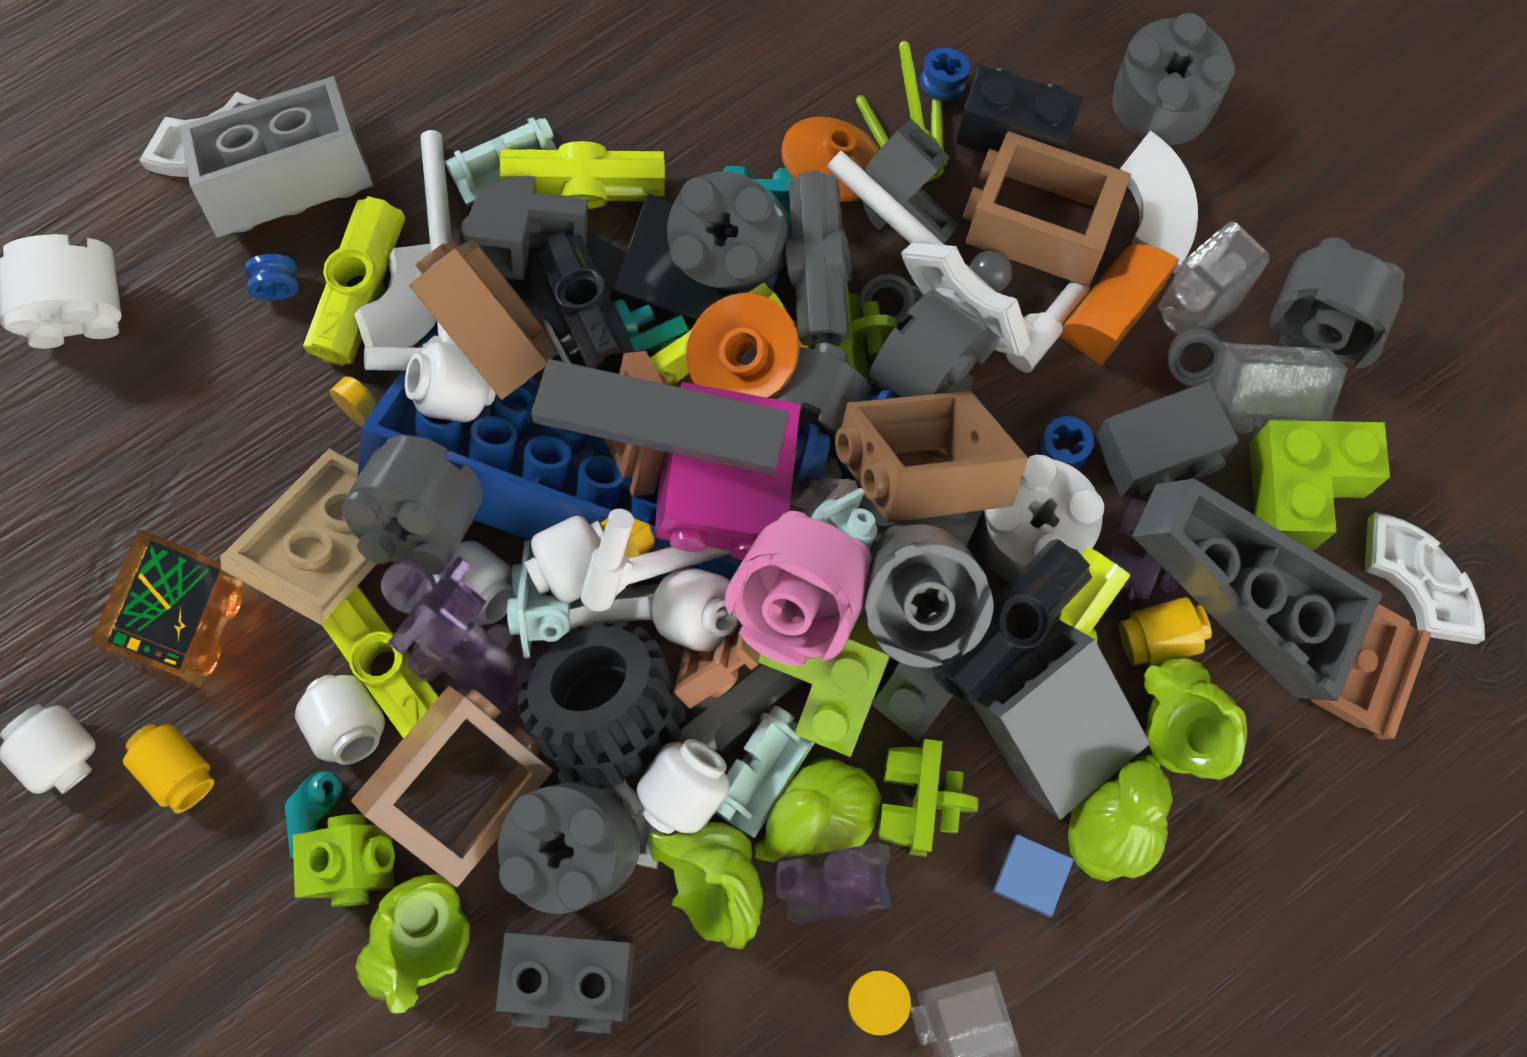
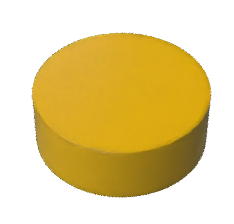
M344 376L329 390L336 404L360 427L364 425L379 403L365 386L352 377Z
M886 971L866 973L858 978L850 989L848 995L850 1016L860 1029L869 1034L888 1035L897 1031L906 1022L910 1013L911 999L909 991L903 981L892 973Z

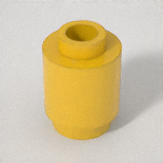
M1187 597L1131 612L1130 619L1118 623L1122 647L1131 666L1145 664L1149 668L1151 665L1159 666L1169 659L1187 658L1204 653V640L1211 639L1212 637L1210 622L1204 608L1201 605L1193 606Z
M171 723L159 727L156 724H149L137 731L126 743L128 752L124 756L123 765L161 807L169 806L175 813L184 812L203 799L215 783V780L208 773L210 765Z

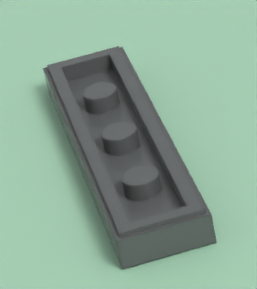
M552 359L547 360L531 412L533 422L537 424L771 476L776 474L789 422V411Z

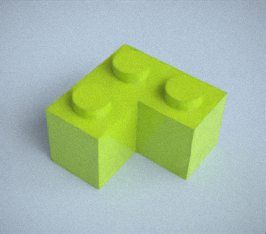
M1269 420L1249 443L1254 515L1312 551L1336 533L1334 498H1366L1390 477L1385 422Z
M859 615L842 650L832 659L822 662L824 658L822 656L807 658L804 665H787L767 658L762 654L759 657V663L813 684L794 735L849 757L853 753L890 658L872 636L862 615Z

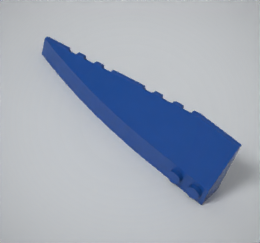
M432 328L418 348H422L423 344L428 342L433 336H438V329ZM401 371L361 427L358 477L372 454L378 447H383L387 439L400 435L421 437L448 449L449 451L445 459L454 464L459 470H461L465 462L477 475L483 488V502L474 518L475 521L532 541L537 533L573 516H581L589 524L596 521L600 524L608 518L612 510L624 509L630 512L634 519L650 524L655 538L659 478L654 494L632 497L630 493L632 477L623 479L604 438L534 423L531 412L539 387L536 385L533 377L503 400L496 394L492 404L489 406L485 405L475 419L469 422H458L432 418L421 414L417 410L414 401L406 395V371ZM655 538L654 547L648 553L671 547L670 540ZM729 554L688 567L715 573L731 581L743 560L736 559ZM671 572L651 577L650 579L661 582Z

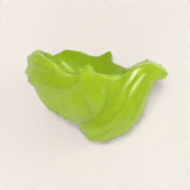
M1181 658L1169 659L1162 663L1161 666L1151 665L1144 674V687L1147 693L1151 694L1154 699L1148 710L1147 728L1144 733L1150 743L1148 747L1157 762L1169 771L1182 774L1190 773L1200 778L1221 780L1234 774L1242 763L1247 743L1248 732L1244 711L1237 706L1235 700L1225 691L1211 683V677L1201 662Z
M1153 754L1136 757L1133 763H1128L1121 768L1119 776L1109 778L1072 810L1068 830L1070 852L1077 866L1091 878L1106 882L1122 876L1136 878L1145 875L1159 862L1167 840L1168 823L1166 817L1171 809L1173 798L1169 780L1160 769L1161 765Z
M819 758L804 764L797 770L771 813L767 816L766 831L764 835L759 836L758 842L754 844L755 858L768 862H776L779 859L802 856L804 854L818 856L819 858L826 856L843 860L849 858L862 847L878 820L882 797L875 780L865 769L847 765L839 759Z
M708 822L705 827L695 833L676 831L666 835L651 832L648 837V846L653 861L662 862L674 870L673 875L678 894L673 897L671 904L682 909L688 915L694 929L705 940L723 941L726 947L743 950L746 943L753 939L756 934L757 927L761 923L760 914L763 906L761 882L754 865L751 863V841L741 830L723 822Z
M439 874L422 875L403 881L381 900L379 908L372 918L369 944L362 949V952L357 957L355 967L357 979L370 997L377 1000H385L391 1013H405L408 1008L414 1006L419 998L416 993L418 986L433 983L446 974H453L458 969L470 943V924L466 915L461 910L460 898L449 881Z

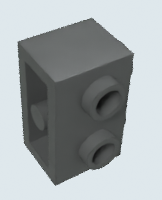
M1210 381L1106 418L1094 437L1095 443L1121 498L1139 491L1143 498L1150 497L1156 484L1174 482V478L1192 472L1194 478L1210 475L1227 464L1225 458L1239 442Z
M505 933L495 1011L512 1012L511 1025L549 1028L550 1016L575 1018L574 1031L611 1033L612 1021H627L635 945L627 942Z

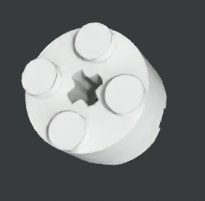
M59 234L31 236L17 239L4 245V256L0 258L1 326L11 333L26 336L29 346L40 349L59 347L64 344V337L84 333V336L92 339H106L118 335L121 308L114 255L110 246L99 240L87 237V247L69 245L68 235Z
M1045 455L1030 456L1013 506L982 510L977 521V531L980 543L979 548L983 559L998 576L1011 582L1050 540L1060 539L1069 547L1078 550L1082 555L1087 547L1093 548L1099 537L1104 513L1103 500L1090 481L1074 467L1064 462L1053 460ZM1038 518L1045 524L1037 529L1030 524V521Z

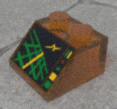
M138 529L90 644L136 669L200 688L205 675L212 673L219 661L221 654V643L219 640L227 620L233 619L239 611L243 599V590L241 588L243 581L221 570V563L152 533Z

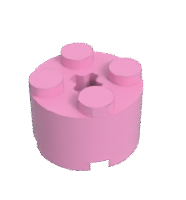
M788 511L782 514L779 520L771 523L761 531L732 577L725 596L728 614L730 616L734 610L736 617L742 625L739 631L741 637L749 646L767 658L787 665H804L807 658L824 656L822 662L832 659L844 647L863 609L872 560L870 550L861 541L851 539L844 532L826 522L809 518L802 512Z

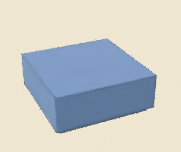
M1017 834L1013 838L993 893L1046 917H1051L1074 859Z

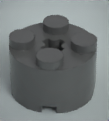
M1184 13L1177 18L1157 20L1143 27L1129 43L1114 84L1112 104L1121 124L1131 134L1141 139H1144L1152 131L1168 145L1186 143L1198 137L1207 128L1215 115L1235 73V65L1228 47L1220 36L1206 26L1205 21L1200 16L1193 13Z
M720 171L701 177H694L683 185L681 193L676 198L669 214L667 237L673 262L689 277L699 283L720 290L743 293L749 292L763 282H767L782 270L787 262L786 240L792 238V228L788 213H786L779 199L769 189L742 174ZM732 225L738 227L736 238L729 237L727 240L723 239L726 228H731Z
M1326 238L1320 242L1317 248L1304 252L1293 263L1270 316L1271 330L1275 326L1281 333L1278 343L1289 353L1300 348L1319 350L1328 359L1331 370H1336L1339 362H1356L1353 370L1365 368L1373 364L1382 353L1403 301L1404 290L1402 284L1405 274L1399 266L1383 262L1371 254L1354 249L1343 239Z
M932 289L924 294L907 312L914 318L901 331L894 328L877 354L869 372V377L872 378L870 381L881 391H894L897 398L970 391L976 378L970 375L969 372L976 362L981 365L988 359L1001 338L991 331V328L952 300Z
M818 343L814 349L800 347L797 366L791 379L772 399L799 403L798 433L802 432L806 423L817 425L818 432L829 434L830 446L828 456L836 457L839 464L841 461L836 453L835 437L838 429L842 427L847 403L866 401L867 397L872 393L873 386L856 369L846 363L848 356L839 347L829 343Z
M409 435L394 436L387 439L384 446L378 447L372 454L342 504L345 521L354 535L360 540L357 544L359 552L366 559L377 564H387L389 561L406 567L420 569L428 574L437 575L442 573L446 565L453 558L483 502V488L475 472L465 462L461 470H459L454 464L445 459L449 450L433 441Z
M914 524L907 526L895 525L885 530L869 549L872 560L863 609L861 611L874 639L883 651L893 659L903 664L920 668L943 665L942 661L959 653L963 656L971 651L985 635L992 619L994 606L987 577L979 563L961 540L942 528L932 525ZM927 588L933 589L930 595L924 594ZM920 593L916 601H913L914 596Z
M582 780L575 783L566 782L541 788L519 797L504 819L498 839L499 878L502 886L507 892L516 895L530 907L551 914L574 912L606 898L629 879L637 864L640 852V833L635 818L631 819L622 803L624 800L613 789L603 784H600L599 787L588 786ZM569 847L574 848V855L571 854Z

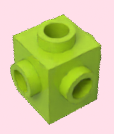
M353 814L328 818V828L293 835L295 898H331V907L356 906L370 903L369 892L394 888L393 864L395 853L392 837L377 825H366L364 815Z

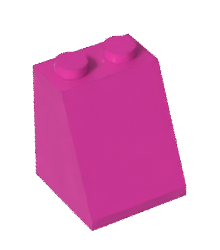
M682 382L680 388L789 411V422L775 476L665 452L658 482L655 538L670 540L672 547L684 551H703L707 547L729 550L732 557L743 560L761 531L771 523L779 520L782 514L790 510L800 404Z

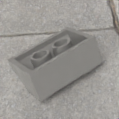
M334 76L179 126L190 187L217 238L233 232H245L257 224L284 215H296L305 211L308 207L335 198H347L355 195L362 189L373 186L362 149Z

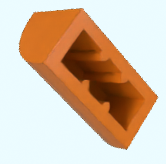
M1134 244L1126 247L1063 324V332L1059 337L1102 366L1164 288L1179 259L1162 249L1150 245Z

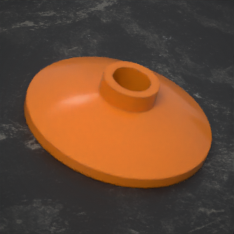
M811 117L795 123L787 131L782 143L781 155L785 168L795 180L800 173L810 171L833 174L826 166L840 150L865 171L870 160L880 149L869 135L853 124L831 117ZM836 177L840 188V202L861 200Z
M739 293L727 296L707 308L691 330L686 349V360L690 377L694 384L773 398L786 386L795 371L800 350L799 336L791 316L774 300L755 293ZM749 348H756L757 355L755 359L748 365H742L741 358L743 353Z

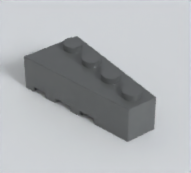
M1196 479L1156 484L1132 537L1294 698L1338 701L1383 594Z

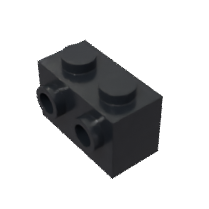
M980 65L963 111L956 143L987 153L989 149L999 152L1007 131L1066 150L1084 96L1071 93L1059 85H1045L1019 77L1007 69H993Z

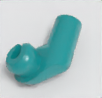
M319 771L311 774L287 800L285 804V817L290 859H293V835L318 830L319 822L338 802L342 794L343 785L341 779L336 774L329 771Z

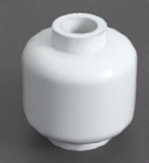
M438 341L432 342L424 347L421 353L413 354L408 363L405 375L406 395L414 401L417 410L425 416L469 422L478 417L484 406L491 405L495 398V391L457 345Z
M573 516L537 533L533 537L531 548L534 558L524 563L539 594L551 590L556 599L562 603H571L581 598L592 554L600 547L604 533L598 521L589 524L585 518Z
M476 541L461 542L444 571L437 575L430 574L428 592L435 604L463 625L476 627L484 624H493L507 614L508 599L514 598L512 568L482 544Z
M685 567L669 573L657 587L651 606L652 619L658 632L670 642L692 650L703 652L715 650L716 646L726 635L733 636L739 625V620L734 610L729 616L725 605L726 590L730 581L724 576L692 567Z
M326 675L316 679L307 687L295 711L296 722L314 755L325 762H337L341 765L353 764L369 756L377 748L385 726L384 715L373 695L359 678L352 675Z
M38 703L15 718L0 733L4 740L0 747V760L32 793H44L55 786L63 794L92 771L85 761L93 754L95 741L63 706L55 705L44 709Z
M688 739L684 743L671 742L664 745L641 776L637 786L639 800L645 807L643 811L645 819L654 828L667 834H672L675 830L682 833H695L705 827L727 796L729 790V780L725 774L727 766L721 756L711 747L694 739Z

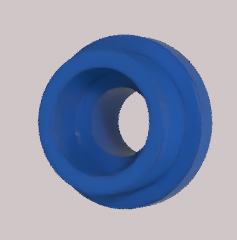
M806 423L802 432L797 433L793 471L794 481L802 483L805 478L819 480L822 475L829 452L830 435L818 432L817 425Z

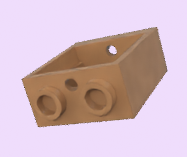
M1007 131L1000 151L989 149L978 179L986 182L984 190L973 187L962 217L965 220L971 221L965 243L986 251L995 250L1001 252L1008 259L1089 287L1104 253L1131 173ZM1005 177L1094 207L1085 235L995 204Z
M452 239L446 244L443 243L415 265L422 275L408 286L501 400L546 366L547 360L552 359L556 354L557 349L547 330L474 239L460 246Z
M971 391L847 403L842 427L838 429L835 437V448L839 460L847 466L865 491V496L873 502L887 523L1013 506L1028 461V457ZM944 448L954 461L904 467L895 454Z
M448 686L351 801L366 818L457 888L499 838L504 819L514 802L519 797L538 790L553 770L537 758L541 753V749L530 735L517 725L509 734L494 721L501 711L475 689H472L465 697ZM466 719L519 764L452 845L449 846L395 802Z

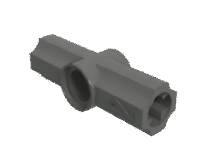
M810 171L800 173L795 180L789 182L792 238L786 240V260L790 281L796 290L797 332L803 346L815 347L818 343H829L839 346L843 341L850 339L846 282L850 281L852 276L848 240L844 230H842L840 188L835 174Z
M758 663V666L752 670L744 664L738 669L739 675L735 684L725 694L718 698L709 696L690 709L686 704L683 706L685 709V720L677 724L681 733L676 742L684 743L688 739H694L706 744L719 754H723L756 729L761 722L760 716L763 712L767 713L775 705L781 703L786 696L797 690L805 681L761 663Z

